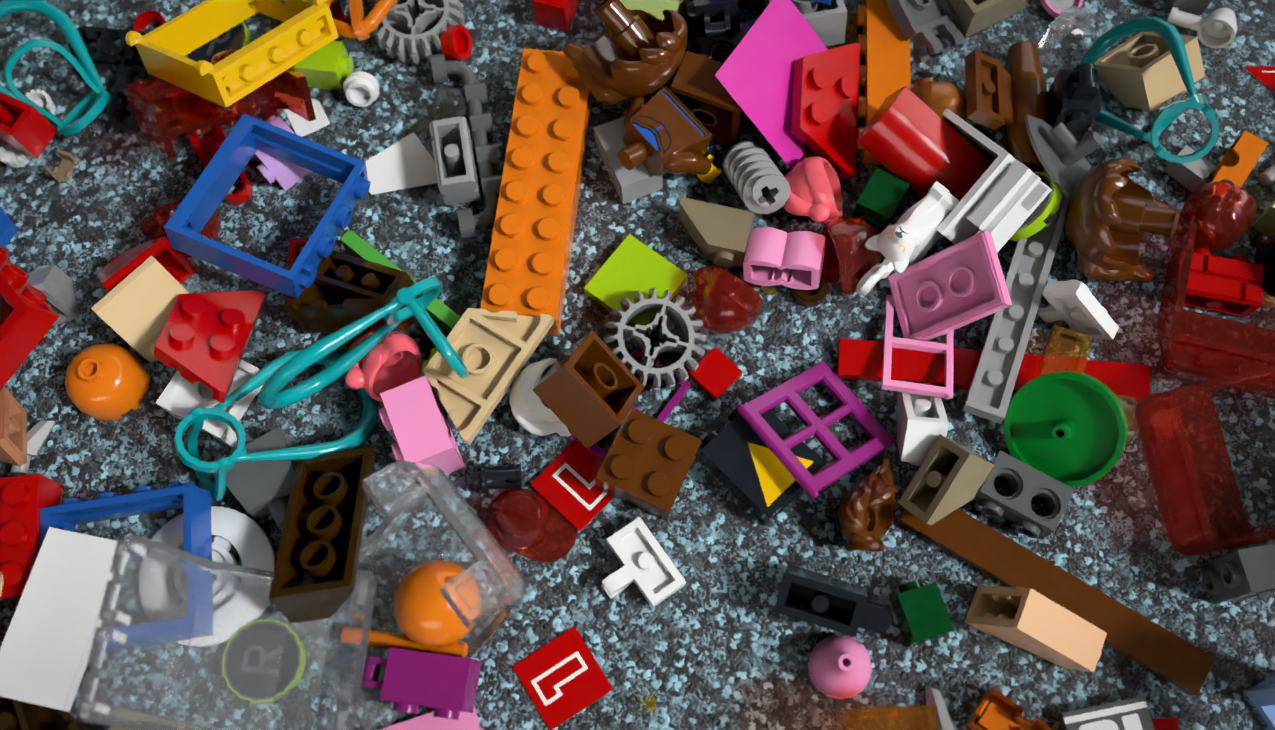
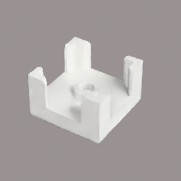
M241 360L228 395L261 369ZM177 370L155 403L173 417L182 421L193 409L198 407H204V409L213 408L220 402L212 398L213 391L199 381L194 384L190 383ZM262 386L225 408V412L233 415L240 421L257 393L259 394ZM204 420L202 430L236 450L238 445L236 433L229 425L219 420Z

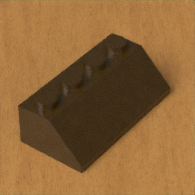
M372 446L323 454L311 459L296 461L269 593L270 601L291 624L331 618L354 591L375 450Z

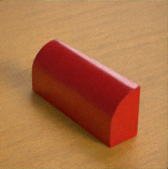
M906 86L884 100L856 140L899 179L910 183L909 188L922 199L937 181L947 188L950 194L961 201L992 164Z

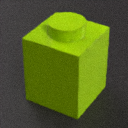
M332 41L295 64L294 70L303 87L343 91L346 77L353 73V59L351 56H348L343 42Z

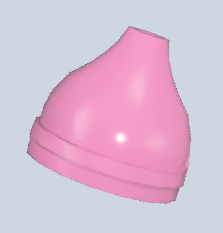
M843 635L826 637L818 642L810 653L808 661L810 679L816 689L827 697L838 700L853 698L863 691L870 680L872 666L869 654L864 645L852 637Z

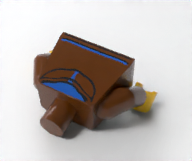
M667 86L662 88L654 97L649 95L646 97H635L631 100L624 118L626 130L623 142L626 147L618 152V158L623 167L627 170H632L642 163L655 176H661L668 172L670 174L695 173L700 180L707 184L712 183L723 170L712 164L714 157L711 154L704 157L712 134Z

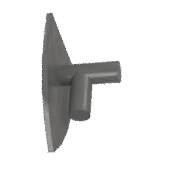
M1026 114L1024 120L1027 134L1038 159L1066 198L1069 197L1079 180L1092 168V165L1085 156L1103 145V138L1099 133L1093 132L1078 142L1063 122L1053 127L1041 119Z

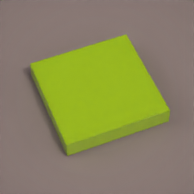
M629 234L586 284L584 293L609 311L613 308L623 311L620 305L621 299L626 297L635 304L633 295L638 290L643 294L644 299H648L650 288L656 289L657 298L662 299L665 290L671 291L669 301H671L688 280V274ZM656 312L640 314L628 324L631 327H635L636 324L648 325L653 322Z

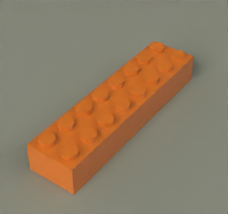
M523 48L480 309H487L490 312H499L501 310L516 311L518 315L534 317L548 314L553 317L554 324L546 335L560 336L594 97L584 86L578 72L573 67L572 61L564 52Z

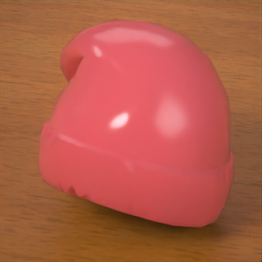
M819 156L806 157L785 175L784 178L789 182L791 189L788 200L782 206L787 213L797 216H809L816 223H823L826 220H836L842 217L843 194L841 184L834 168L825 158Z
M391 331L354 367L348 370L345 377L346 384L351 389L364 387L372 399L383 403L380 393L421 377L423 357L418 344L407 334ZM368 332L366 334L361 335L357 340H355L352 343V345L349 347V350L358 345L360 342H362L364 339L369 337L374 332Z

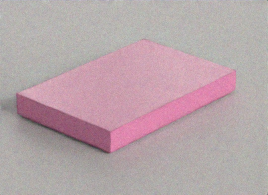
M982 231L908 266L900 275L893 273L888 276L903 338L929 341L1012 306L993 237L987 231Z

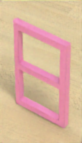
M887 295L885 302L881 389L952 399L954 330L945 334V344L893 337L895 304L893 296ZM892 347L945 354L944 387L891 380Z

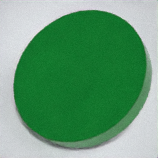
M1053 371L1032 379L1013 396L1004 418V437L1011 456L1069 487L1087 485L1103 477L1119 460L1126 445L1127 420L1120 401L1105 384L1081 372Z

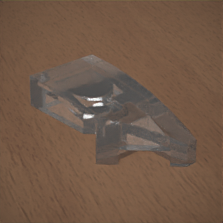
M1072 6L1048 25L1038 46L1047 53H1050L1069 32L1082 39L1100 17L1089 10Z

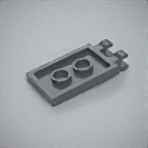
M885 0L905 40L913 38L912 55L918 64L930 59L926 47L931 55L936 53L943 55L951 51L947 38L952 47L964 42L962 33L954 24L958 16L950 0Z

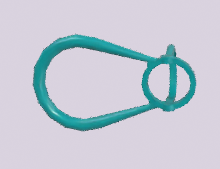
M430 277L415 283L409 288H401L397 296L383 308L343 327L300 351L280 366L264 382L258 394L259 402L266 409H279L295 404L317 393L354 367L402 321L413 315L450 367L461 378H467L469 372L425 310V307L439 296L443 290V285L438 278ZM424 293L421 297L415 298L418 295ZM382 317L387 324L321 372L292 388L279 392L290 380L307 367L325 357Z
M302 350L289 351L269 362L229 394L224 403L220 402L213 408L204 409V407H198L190 411L189 415L185 416L177 426L174 446L176 454L182 462L194 470L202 488L211 492V500L219 502L225 495L226 472L231 470L237 462L306 460L318 455L356 448L365 442L376 425L379 402L372 399L364 387L360 388L359 392L363 401L362 418L351 433L339 440L247 453L244 448L246 436L243 426L236 417L225 412L224 409L262 386L280 366ZM331 352L315 363L329 366L342 355L337 352ZM204 420H219L229 425L236 433L238 445L230 457L222 458L217 462L200 460L197 439ZM192 425L187 434L186 450L183 445L182 436L185 430ZM206 472H215V488L212 485L210 479L208 478Z

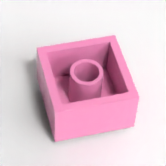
M426 376L380 393L385 407L378 409L386 430L391 431L395 442H397L391 445L399 466L404 467L408 477L414 475L423 485L465 468L440 399Z

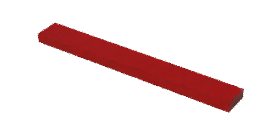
M840 338L838 341L836 371L838 378L882 382L884 342ZM892 347L891 380L944 387L945 354ZM954 348L953 389L969 390L982 350ZM1024 354L1012 394H1016L1026 383L1042 374L1066 369V371L1081 372L1094 377L1105 384L1114 394L1135 397L1138 405L1145 406L1150 402L1149 365Z

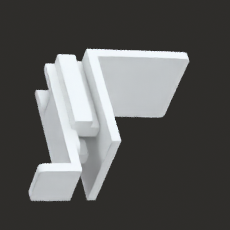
M946 108L942 115L970 141L995 158V160L936 230L954 244L982 231L990 232L998 253L1052 189L1040 181L1041 178L1033 173L1023 163L1017 161L1010 153Z

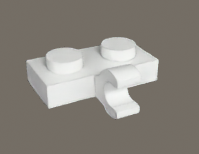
M1078 280L1048 281L1042 294L1050 303V306L1038 308L1037 311L1038 316L1044 322L1066 321L1079 338L1114 339L1119 327L1109 316L1107 310L1092 295L1087 285Z
M640 516L607 538L606 543L623 565L622 568L601 581L603 584L601 586L610 599L620 594L634 582L651 607L654 608L686 585L685 579Z

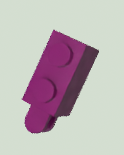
M389 647L388 658L365 656L359 686L382 689L380 700L394 702L392 711L418 714L419 706L434 707L433 717L459 720L460 711L473 713L481 661ZM381 665H385L383 682H378Z

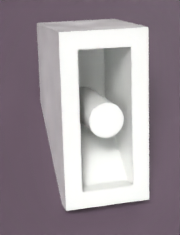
M898 392L897 446L901 462L921 466L939 435L947 436L949 421L941 397Z

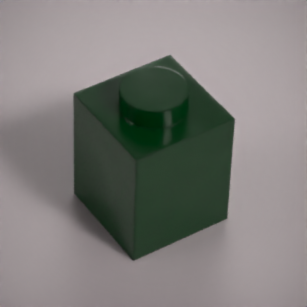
M876 168L856 203L851 219L857 221L865 230L881 233L893 220L904 200L910 183Z
M918 579L898 586L900 593L891 598L890 602L907 647L944 636L954 631L936 582L923 585L922 579Z

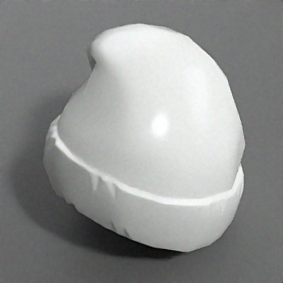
M547 358L526 366L516 377L510 390L509 403L513 416L526 431L534 435L545 436L553 433L566 437L572 435L567 426L551 409L544 406L540 398L533 391L557 359Z

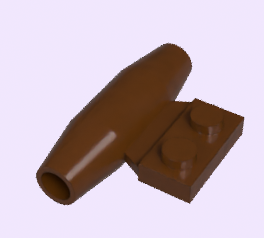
M1020 41L1012 44L1007 51L1005 69L1002 67V62L977 50H973L965 56L966 118L993 130L1004 128V138L1008 153L1017 161L1027 166L1032 172H1043L1044 168L1033 149L1024 116L1027 114L1049 124L1047 81L1037 46L1029 41Z

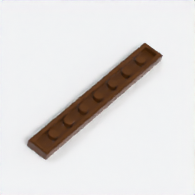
M904 508L897 521L901 525L1007 587L1031 588L1106 632L1104 644L1187 693L1191 695L1199 694L1215 657L959 509L936 523L928 525Z

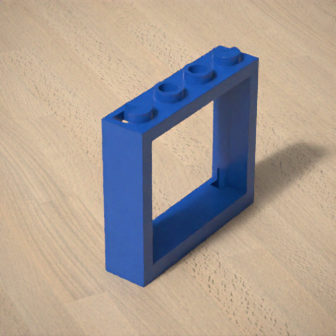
M243 113L164 226L165 232L172 248L298 299L304 288H309L313 284L317 275V267L323 257L327 258L332 253L335 246V237L340 229H345L349 225L356 203L359 199L363 200L368 194L370 181H368L366 162ZM257 149L343 183V186L289 271L200 235Z
M173 481L170 482L169 488L158 489L152 486H141L133 488L132 494L98 493L95 495V500L84 501L83 499L68 498L64 499V502L58 506L41 508L39 551L49 527L75 532V527L79 524L183 508L184 617L100 629L92 653L213 636L210 491L195 486L194 481L186 483Z

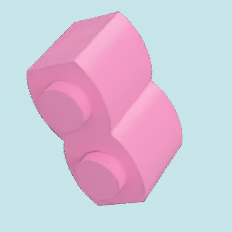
M773 227L751 229L743 260L744 281L761 286L782 284L799 290L819 288L825 256V236L811 231L787 233Z

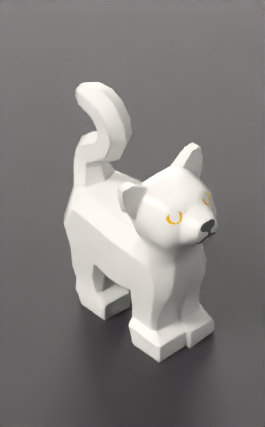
M936 181L927 195L909 208L896 224L889 225L879 235H875L867 240L865 247L869 250L879 251L885 256V259L881 264L873 266L860 279L856 287L860 295H867L880 279L888 277L894 271L900 275L908 266L919 262L936 241L943 237L936 229L960 202L949 193L947 188Z

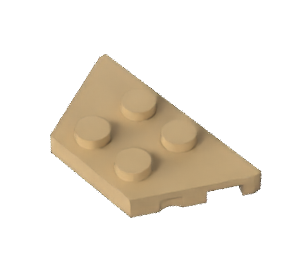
M467 308L446 339L466 366L469 376L464 379L461 378L450 367L438 350L423 369L465 443L470 445L554 324L552 316L548 314H541L540 317L518 315L516 311L501 310L499 312H490L487 309Z

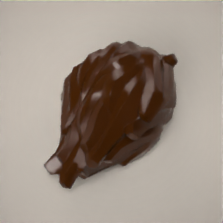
M884 458L881 466L877 465L868 476L860 477L857 484L840 500V506H837L840 532L846 540L847 545L845 548L849 552L854 550L880 552L886 548L881 538L895 522V509L897 508L896 493L899 492L893 484V471L890 467L889 459Z

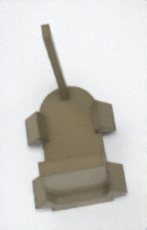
M58 149L59 159L62 160L59 166H55L53 171L47 165H44L43 168L57 183L63 184L71 178L73 170L81 159L74 157L69 152Z

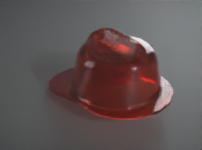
M528 489L505 490L496 496L488 506L485 517L486 530L494 542L526 558L543 563L557 561L567 555L575 544L578 532L577 528L541 494Z

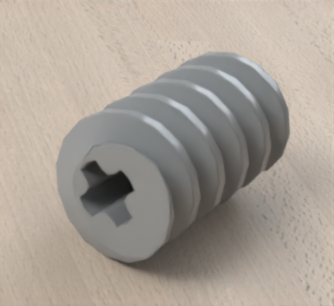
M742 141L735 144L727 152L723 166L725 175L744 204L752 212L769 214L785 205L791 190L789 182L784 178V175L779 171L760 144L753 141Z

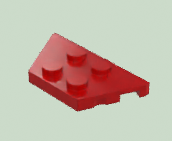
M852 43L808 55L794 61L791 132L800 141L807 143L811 147L812 152L817 156L829 159L839 168L837 175L845 180L855 177L860 65L859 43Z
M266 291L179 294L155 344L154 357L167 367L178 370L180 375L190 383L201 382L213 391V399L224 403L264 305Z

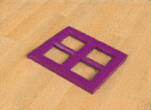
M824 361L746 404H739L737 407L740 415L812 498H817L818 492L878 455L895 442ZM819 382L825 386L841 405L820 419L798 395ZM783 402L789 406L806 426L784 440L778 436L761 416ZM848 414L871 438L851 452H848L827 428ZM813 435L835 460V462L814 475L807 470L790 450Z

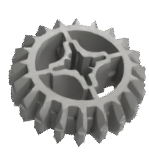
M374 0V5H373V7H374L375 4L378 2V0ZM397 0L378 27L373 31V34L377 37L378 45L382 50H386L391 58L398 56L403 64L412 58V61L418 66L423 58L430 62L429 55L443 54L440 43L441 34L447 31L445 28L447 26H464L463 6L459 0Z
M655 288L649 289L648 299H644L643 294L639 290L635 291L633 295L635 304L624 297L620 302L623 311L617 308L611 310L610 316L616 322H605L604 330L613 335L603 337L602 341L608 347H615L611 351L634 376L640 378L639 381L644 386L647 380L652 381V390L658 392L661 387V380H664L668 389H673L675 387L674 375L682 382L687 381L689 376L686 369L696 371L699 367V364L693 358H702L704 356L705 350L697 346V344L704 343L706 335L694 332L703 326V321L701 319L690 320L695 314L696 309L694 306H691L684 311L681 308L685 301L683 296L678 297L676 302L673 303L669 301L671 297V291L665 290L662 299L657 298ZM656 312L653 322L648 325L636 324L635 327L627 325L640 314ZM667 317L671 318L679 326L684 342L679 341V336L669 332L666 326ZM658 324L657 334L659 335L658 341L660 342L650 356L651 345H649L650 339L648 337H650L651 333H654ZM623 337L630 339V343L637 345L641 349L643 354L641 364L629 355L625 348ZM673 352L683 354L678 361L670 366L652 368L658 355H672Z

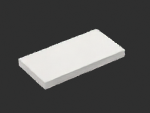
M53 527L48 528L0 648V697L70 712L132 547L125 542Z

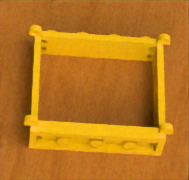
M205 0L144 36L138 32L129 31L125 36L127 45L136 46L149 74L227 108L339 36L329 5L324 3L327 0ZM256 13H261L284 22L214 65L205 60L196 62L184 57Z

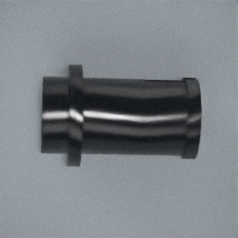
M481 462V466L473 467L474 490H482V494H486L487 490L522 489L521 464L486 466V462Z

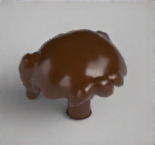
M604 0L596 8L595 15L607 27L603 35L585 48L573 43H567L562 49L564 54L572 61L573 67L578 72L584 86L593 97L605 104H616L627 98L633 99L654 94L669 82L683 61L687 47L688 27L683 16L674 10H664V19L661 20L643 10H629L620 0Z
M1117 158L1096 165L1079 180L1071 194L1064 219L1065 232L1069 244L1075 250L1076 267L1087 278L1103 281L1136 280L1142 283L1152 282L1153 272L1139 261V247L1144 233L1172 237L1176 232L1180 216L1178 208L1173 209L1166 202L1154 199L1149 190L1135 183L1128 176L1129 173L1141 170L1133 159Z

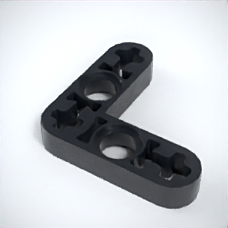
M90 26L78 27L77 30L93 63L120 65L108 111L109 123L114 128L127 134L139 132L144 127L157 77L147 72L136 46L127 45L125 36L129 31L133 30ZM135 31V32L140 33L142 36H144L145 34H147V33L142 32V31ZM120 40L119 50L111 55L110 48L112 44ZM92 41L97 43L96 47L86 44H90ZM68 42L69 50H70L74 55H76V53L74 52V50H73V48L71 47L70 43ZM140 75L141 83L139 87L131 91L130 84L132 80Z

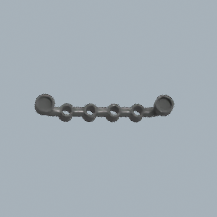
M444 53L429 55L434 84L448 82L447 75L449 74L458 75L463 81L485 202L484 210L476 215H472L471 208L456 210L461 239L476 237V229L486 227L495 220L502 174L494 175L493 165H499L496 143L488 144L487 139L488 134H494L491 113H483L481 104L488 103L485 82L477 83L473 70L467 64L456 60H445Z

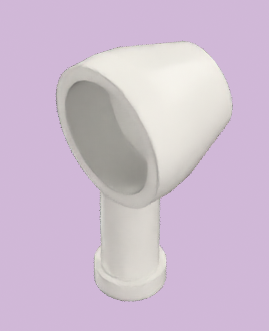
M1173 7L1167 19V22L1197 31L1200 42L1210 48L1219 49L1227 47L1233 42L1237 33L1236 16L1229 8H1218L1203 18Z

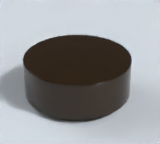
M821 272L819 288L813 290L790 288L791 296L797 304L803 307L812 308L819 306L827 297L829 282Z

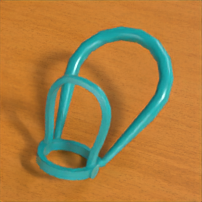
M2 0L0 1V19L11 13L30 11L43 14L54 21L65 35L82 65L62 45L45 39H34L17 48L6 61L4 78L9 90L0 85V92L35 107L65 137L68 138L75 135L101 113L112 97L105 90L79 31L65 12L48 1ZM47 47L61 53L93 90L80 100L62 121L27 98L13 83L12 68L14 64L32 48ZM86 109H88V110L78 119V117H79Z
M1136 17L1115 25L1096 39L1082 56L1079 65L1083 63L1095 65L1107 48L1125 36L1137 32H1154L1164 38L1189 96L1185 100L1172 102L1162 108L1154 118L1151 129L1147 133L1102 108L1094 121L1145 140L1147 145L1161 159L1165 158L1170 162L1181 164L1194 162L1207 155L1216 144L1219 135L1218 119L1215 116L1216 112L1208 105L1206 95L1196 93L1185 44L1177 28L1159 17ZM1195 108L1201 110L1210 120L1211 131L1206 143L1191 154L1176 155L1169 153L1159 142L1158 136L1187 109Z

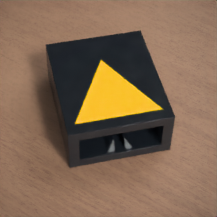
M736 407L728 417L730 423L721 432L716 428L703 439L700 445L703 449L700 451L699 461L767 526L804 489L740 415ZM770 410L761 415L782 440L794 434ZM804 442L790 449L812 475L821 471L826 464Z

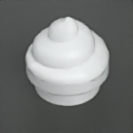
M357 71L346 77L343 91L351 104L358 107H366L377 99L379 83L371 74L365 71Z

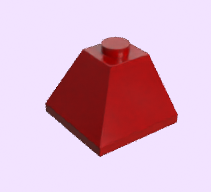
M165 235L130 248L121 255L112 258L97 274L101 284L110 292L151 255L180 284L198 271L180 251L172 248L169 239Z

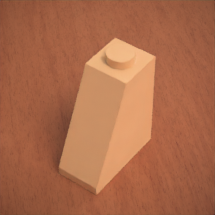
M978 585L964 622L971 627L1063 668L1088 672L1095 671L1107 635L1103 630L1031 588Z

